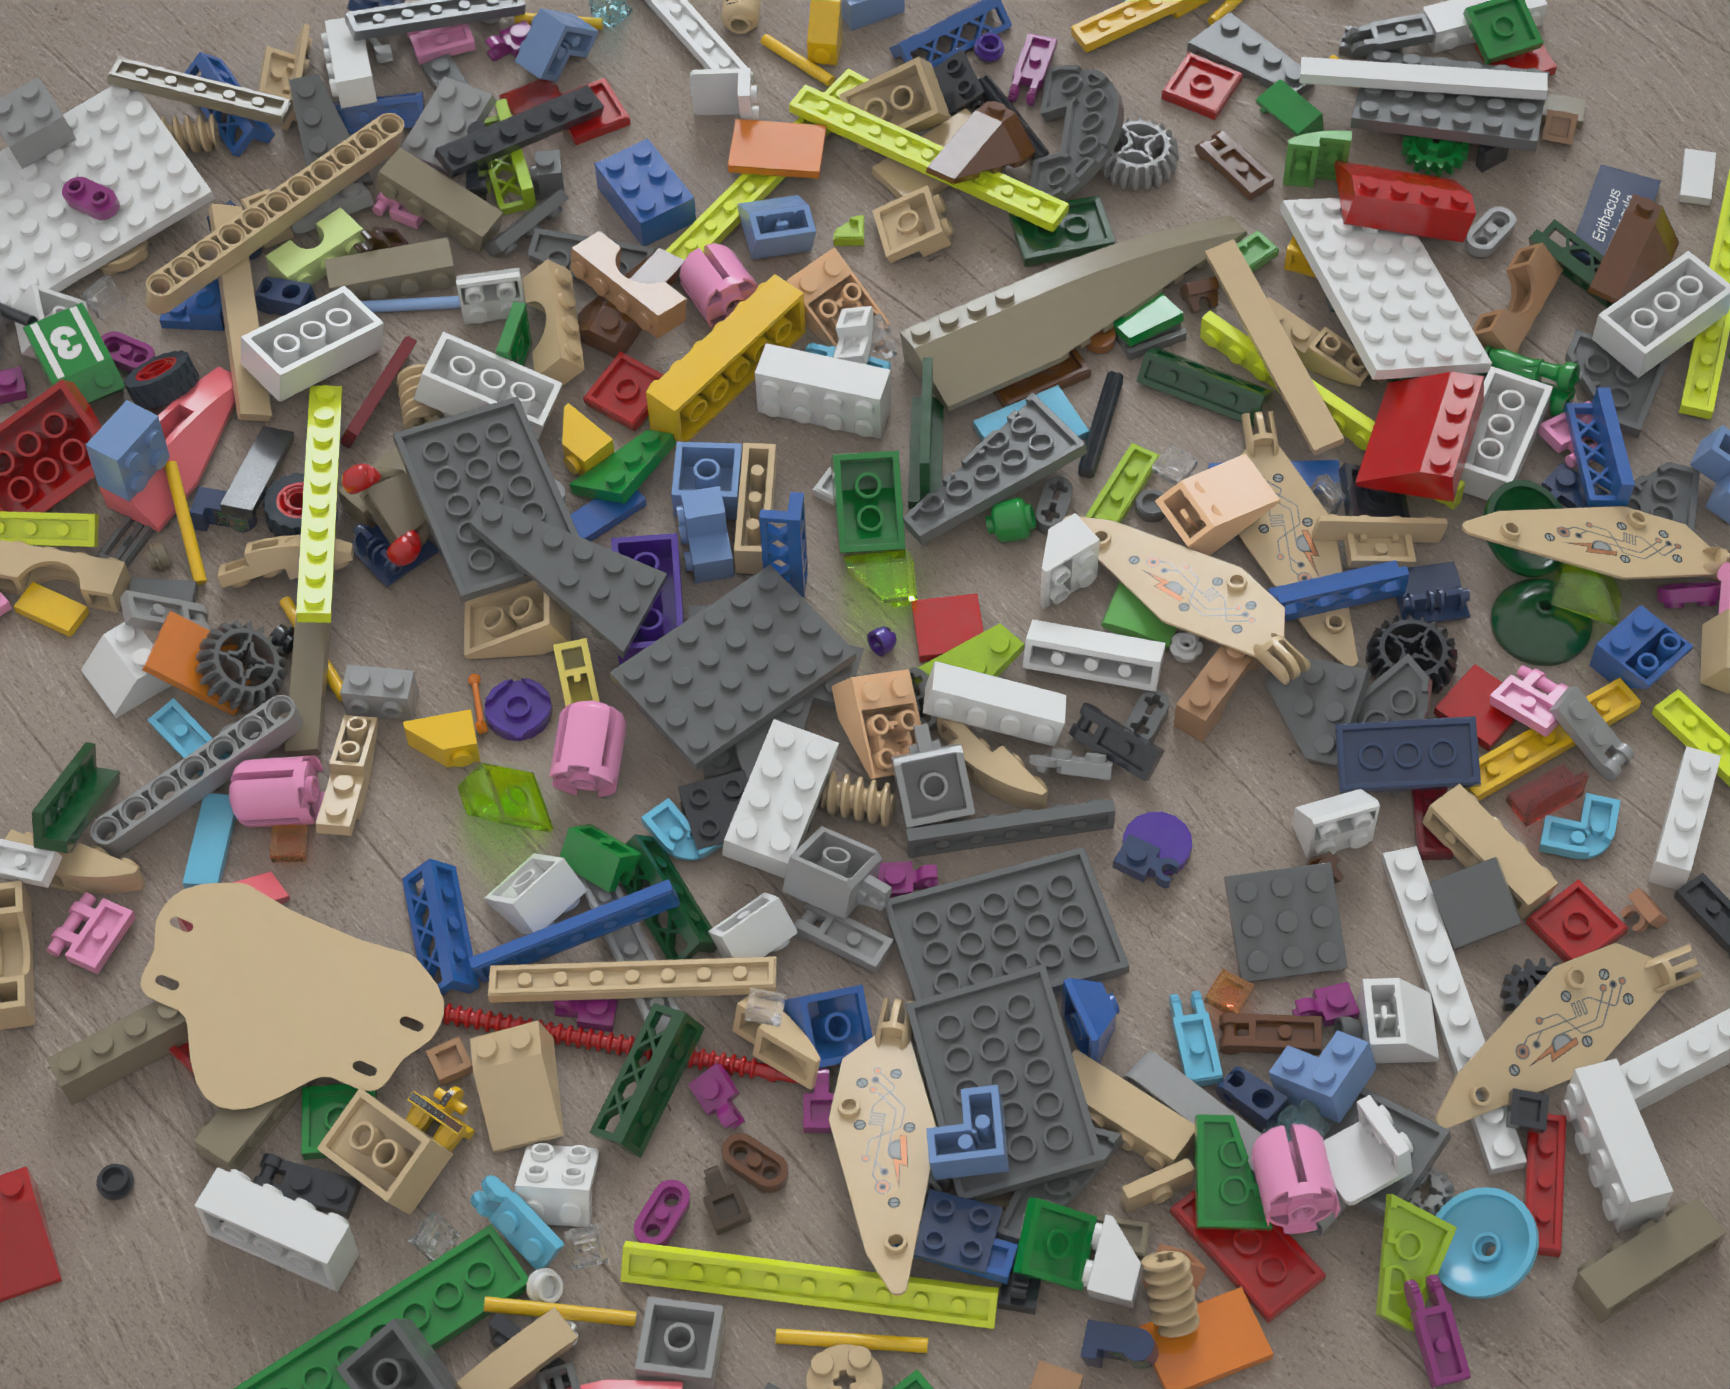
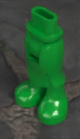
M1490 346L1484 349L1492 362V367L1552 386L1553 389L1549 401V410L1552 417L1564 413L1566 403H1572L1576 392L1574 386L1580 376L1579 364L1574 362H1566L1562 365L1545 362L1544 359L1528 358L1507 349ZM1477 373L1478 376H1484V379L1486 378V376H1487V374H1488V373ZM1542 377L1554 381L1556 385L1543 382Z

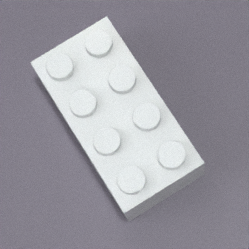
M1687 251L1600 313L1592 340L1639 378L1728 314L1730 309V284L1690 251Z
M343 286L242 336L241 365L281 402L381 351L384 323Z
M443 332L422 372L414 400L453 416L518 396L538 441L563 383Z
M765 344L755 371L757 410L759 413L770 417L795 420L802 424L819 425L831 430L856 433L862 437L881 439L891 411V370Z
M1492 366L1490 367L1484 381V404L1461 476V480L1465 482L1464 493L1488 501L1490 495L1498 487L1518 479L1537 435L1538 428L1546 414L1553 389L1552 386Z
M773 719L725 836L722 855L785 878L789 857L803 843L835 763L839 743Z
M1613 1059L1575 1069L1570 1083L1567 1085L1564 1099L1561 1101L1563 1115L1566 1116V1121H1571L1576 1132L1575 1143L1581 1155L1585 1154L1590 1165L1588 1173L1591 1183L1595 1188L1599 1187L1602 1194V1207L1607 1220L1613 1221L1617 1233L1641 1227L1652 1219L1659 1222L1674 1191L1618 1060Z
M217 1167L195 1204L207 1235L338 1293L359 1256L349 1222L336 1213L330 1212L328 1215L316 1211L315 1206L304 1199L296 1198L294 1201L284 1197L279 1189L270 1184L259 1186L250 1182V1178L238 1170L231 1169L228 1172Z

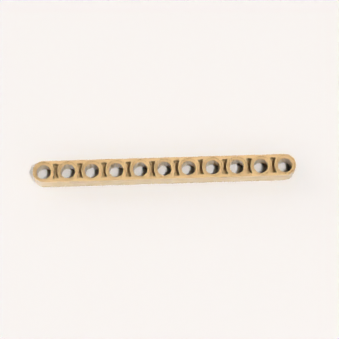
M393 113L380 115L147 278L145 287V306L147 309L155 314H165L393 155L401 147L404 131V121L402 118Z

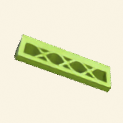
M506 99L496 101L495 109L497 116L486 118L484 121L486 127L511 117ZM522 148L503 156L501 160L495 159L491 161V170L487 171L498 208L503 212V215L534 207L536 205L534 187ZM502 170L513 173L508 182L496 178ZM509 192L521 196L519 201L506 204L503 201Z

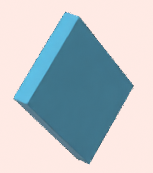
M1059 385L1036 394L1081 440L1087 439L1088 428ZM1026 399L974 420L973 428L981 441L993 430H1000L1008 422L1007 416L1014 410L1019 411L1026 404Z

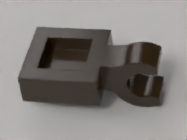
M373 227L371 231L362 230L360 234L366 241L362 244H354L353 247L358 253L408 245L409 243L397 229Z
M717 1165L703 1170L706 1185L711 1193L703 1197V1203L716 1234L719 1235L752 1222L738 1184L727 1188Z

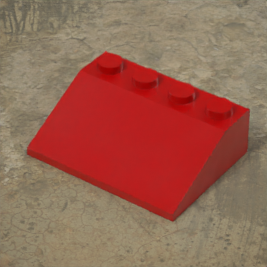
M1335 161L1334 169L1344 224L1464 243L1475 218L1476 211L1472 194L1454 179Z
M1451 371L1388 383L1355 482L1356 486L1454 502L1484 404V376Z
M61 379L0 424V511L46 513L95 478L86 444L102 426L93 409L74 382Z
M27 1166L0 1175V1302L62 1281L38 1186Z

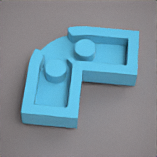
M1586 793L1583 800L1580 822L1546 815L1538 851L1582 860L1601 855L1609 848L1613 840L1621 800Z
M670 798L641 817V823L669 855L677 859L686 861L703 859L723 846V844L714 845L697 851L688 820Z

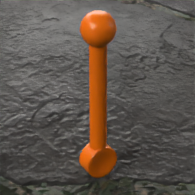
M473 673L468 677V683L472 686L477 716L475 727L479 734H484L488 732V726L484 721L479 684L481 678L478 674Z

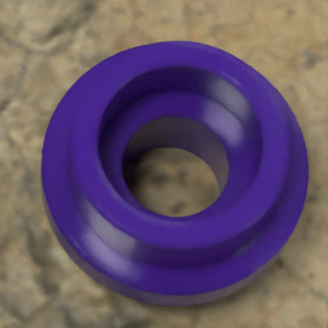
M985 33L975 42L974 52L979 59L986 62H994L1003 56L1004 44L998 35Z

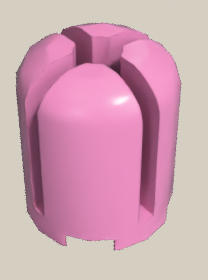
M716 243L704 246L705 255L700 248L689 253L682 263L680 270L683 290L711 328L719 321H724L734 311L735 307L740 302H745L758 287V284L734 252L728 247Z
M593 700L575 702L567 705L561 711L549 778L552 777L553 779L552 786L572 795H577L578 789L598 791L597 798L611 796L616 793L627 728L626 720L621 712L612 706Z
M314 755L242 761L234 768L229 786V801L237 820L248 828L315 824L325 792H320L317 772H323L320 760Z
M1291 1124L1290 1134L1292 1140L1288 1142L1285 1128L1281 1125L1271 1128L1259 1136L1252 1148L1251 1157L1267 1225L1269 1226L1271 1222L1273 1225L1282 1226L1285 1234H1301L1318 1229L1316 1222L1327 1218L1331 1213H1334L1336 1218L1341 1209L1324 1140L1315 1129L1309 1126Z

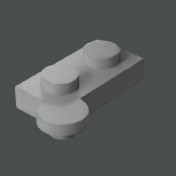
M1053 748L1051 753L1045 752L1044 755H1030L1028 762L1031 765H1035L1034 771L1048 773V769L1057 768V773L1104 780L1111 779L1113 762L1106 760L1107 756L1104 754L1086 753V757L1072 756L1071 750Z

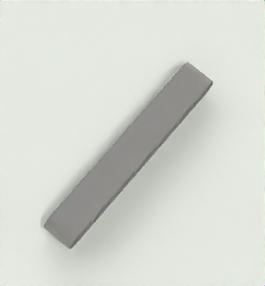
M285 695L272 697L104 813L91 826L90 834L94 842L112 857L124 854L229 781L234 768L242 761L260 759L288 740L301 729L303 724V718L293 700ZM290 712L285 719L277 720L282 713ZM261 732L258 738L249 740L253 733ZM233 751L229 758L220 760L224 753ZM204 771L200 778L191 780L197 772ZM175 791L170 799L163 800L167 793ZM146 811L141 819L134 820L138 813ZM117 831L112 839L104 841L109 833Z
M1147 1051L1123 1079L1195 1124V1116L1197 1114L1234 1115L1256 1183L1257 1179L1251 1156L1253 1145L1262 1134L1154 1052ZM1338 1193L1337 1196L1341 1209L1337 1217L1335 1218L1334 1213H1331L1327 1218L1316 1222L1318 1229L1312 1231L1313 1233L1323 1235L1347 1207Z

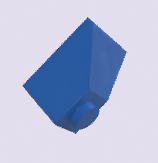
M1074 978L1063 980L1061 1014L1078 1050L1100 1064L1115 1030L1116 1014L1120 1012L1117 1000L1112 993L1107 994L1102 982Z
M863 984L780 1000L782 1011L802 1029L816 1049L821 1059L819 1068L841 1064L845 1056L873 1037Z

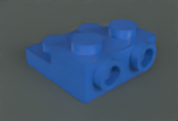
M218 278L171 311L161 314L159 320L161 327L166 329L224 331L225 324Z

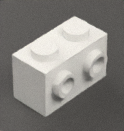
M766 892L708 931L723 958L764 957L771 951L775 952L786 947L790 942L789 939L798 933L780 898Z

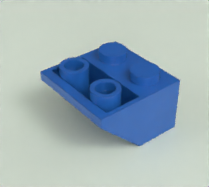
M1640 605L1596 644L1589 666L1610 683L1621 678L1629 688L1649 689L1693 649V645Z

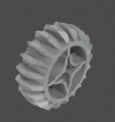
M1141 116L1137 121H1132L1127 117L1125 123H1123L1119 140L1114 150L1100 169L1102 170L1103 177L1110 178L1112 185L1120 183L1123 190L1128 186L1133 187L1135 192L1139 187H1143L1148 192L1151 185L1159 188L1162 181L1168 182L1171 174L1175 173L1177 161H1179L1177 139L1173 138L1172 130H1165L1163 123L1154 125L1153 118L1145 122Z

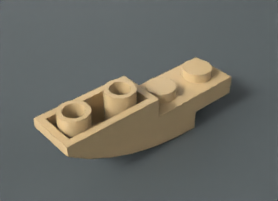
M1270 297L1267 298L1306 369L1331 380L1360 387L1369 375V372L1352 344L1325 326L1319 332Z
M301 535L278 536L247 543L244 558L220 565L217 577L221 587H242L248 584L251 579L262 575L264 578L276 576L282 572V569H286L290 580L298 578ZM335 539L334 570L347 566L354 556L353 544L339 539Z
M344 715L329 763L331 774L315 823L317 833L351 836L356 820L361 819L372 771L378 717Z
M937 717V733L948 745L961 744L970 782L1007 803L1025 809H1047L1048 789L1045 783L1038 776L1033 777L1025 769L1023 761L1017 754H1011L1003 745L992 752L991 747L983 738L978 739L970 731L969 725Z
M11 829L4 839L34 846L33 833L30 832L22 834ZM78 843L72 853L70 851L68 853L58 852L62 859L49 885L54 888L79 893L118 894L142 890L145 882L140 873V868L135 862L127 858H122L121 860L114 858L98 846L93 845L90 848Z

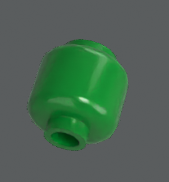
M1022 498L1003 500L994 504L991 508V515H986V525L989 534H995L1001 543L1029 538L1032 530L1036 529V518L1032 504H1026Z

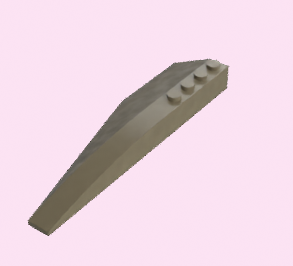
M1226 216L1143 235L1065 261L901 331L900 337L904 361L922 381L923 357H933V395L948 412L1063 362L1069 358V352L1075 347L1082 349L1091 343L1090 337L1097 332H1107L1114 327L1113 322L1119 317L1129 316L1159 294L1164 293L1163 288L1169 283L1176 285L1184 279V273L1194 267L1198 270L1207 264L1206 250L1232 239L1237 243L1247 236V231L1232 216Z

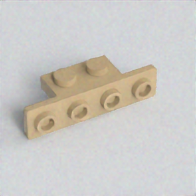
M303 24L295 41L293 54L266 46L263 53L257 91L293 100L289 79L304 77L307 72L309 60L305 59V54L308 55L313 40L312 37H309L310 25ZM294 104L281 129L288 130L292 121L297 122Z
M1329 514L1318 517L1311 534L1313 540L1344 541L1348 568H1362L1394 560L1397 561L1399 567L1407 566L1409 568L1414 567L1416 564L1413 542L1439 543L1448 523L1446 518L1429 516L1409 518L1401 516L1370 517L1368 515L1338 516Z

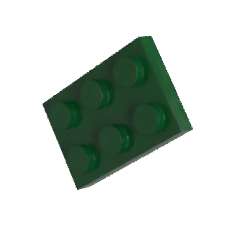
M1100 196L1064 201L1069 203V212L1054 232L1009 213V221L1024 267L1078 257L1114 245L1115 239Z

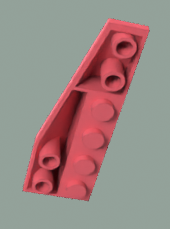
M217 367L201 378L189 392L174 400L158 415L170 455L167 462H177L186 499L198 486L236 404L232 374L220 367ZM164 467L151 477L146 487L141 492H138L130 502L100 487L108 508L122 515L129 516L145 526L148 525L155 531L160 532L176 513Z

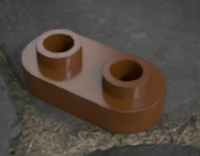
M744 1133L733 1134L724 1141L721 1149L722 1160L730 1171L763 1192H777L786 1185L789 1172L787 1162L782 1156ZM740 1152L747 1155L743 1160H737L734 1156ZM768 1172H774L777 1175L774 1179H766L764 1177Z

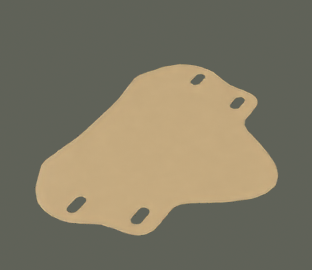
M244 883L200 884L183 889L175 894L164 905L157 917L154 950L144 969L140 982L142 991L147 997L178 1010L185 1017L188 1027L190 1059L196 1084L205 1098L214 1105L231 1110L259 1106L279 1098L319 1077H331L357 1089L361 1088L364 1091L380 1089L391 1078L405 1057L432 1039L439 1029L444 1015V1000L437 983L414 956L340 932L288 909ZM174 917L181 918L193 924V929L190 932L182 931L170 925V920ZM163 975L177 981L179 988L170 990L158 985L155 980L158 976ZM404 1016L421 1022L424 1027L421 1031L417 1032L402 1026L400 1019ZM356 1061H362L375 1067L377 1072L374 1076H367L354 1070L353 1064Z

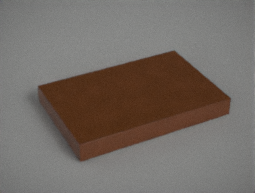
M1076 348L1069 352V358L1063 362L997 390L993 394L1002 407L1005 408L1026 399L1032 392L1036 395L1057 385L1063 390L1091 377V369Z

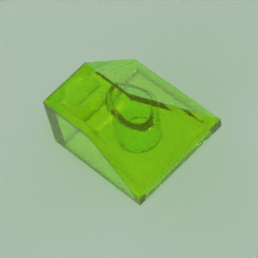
M909 549L843 556L848 575L883 603H890L891 607H903L910 605L911 600H918L914 560Z
M1561 562L1555 576L1551 605L1616 627L1619 619L1622 593L1614 577Z
M481 763L457 786L467 815L495 823L549 833L554 829L536 777L532 772Z

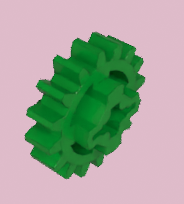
M1404 135L1401 154L1406 156L1405 163L1407 165L1415 164L1413 171L1417 172L1423 169L1425 170V175L1435 172L1437 177H1441L1443 171L1453 175L1454 167L1462 169L1463 162L1467 161L1469 143Z

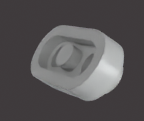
M1505 207L1489 209L1469 230L1465 241L1466 250L1476 257L1492 255L1513 233L1516 222L1514 213Z

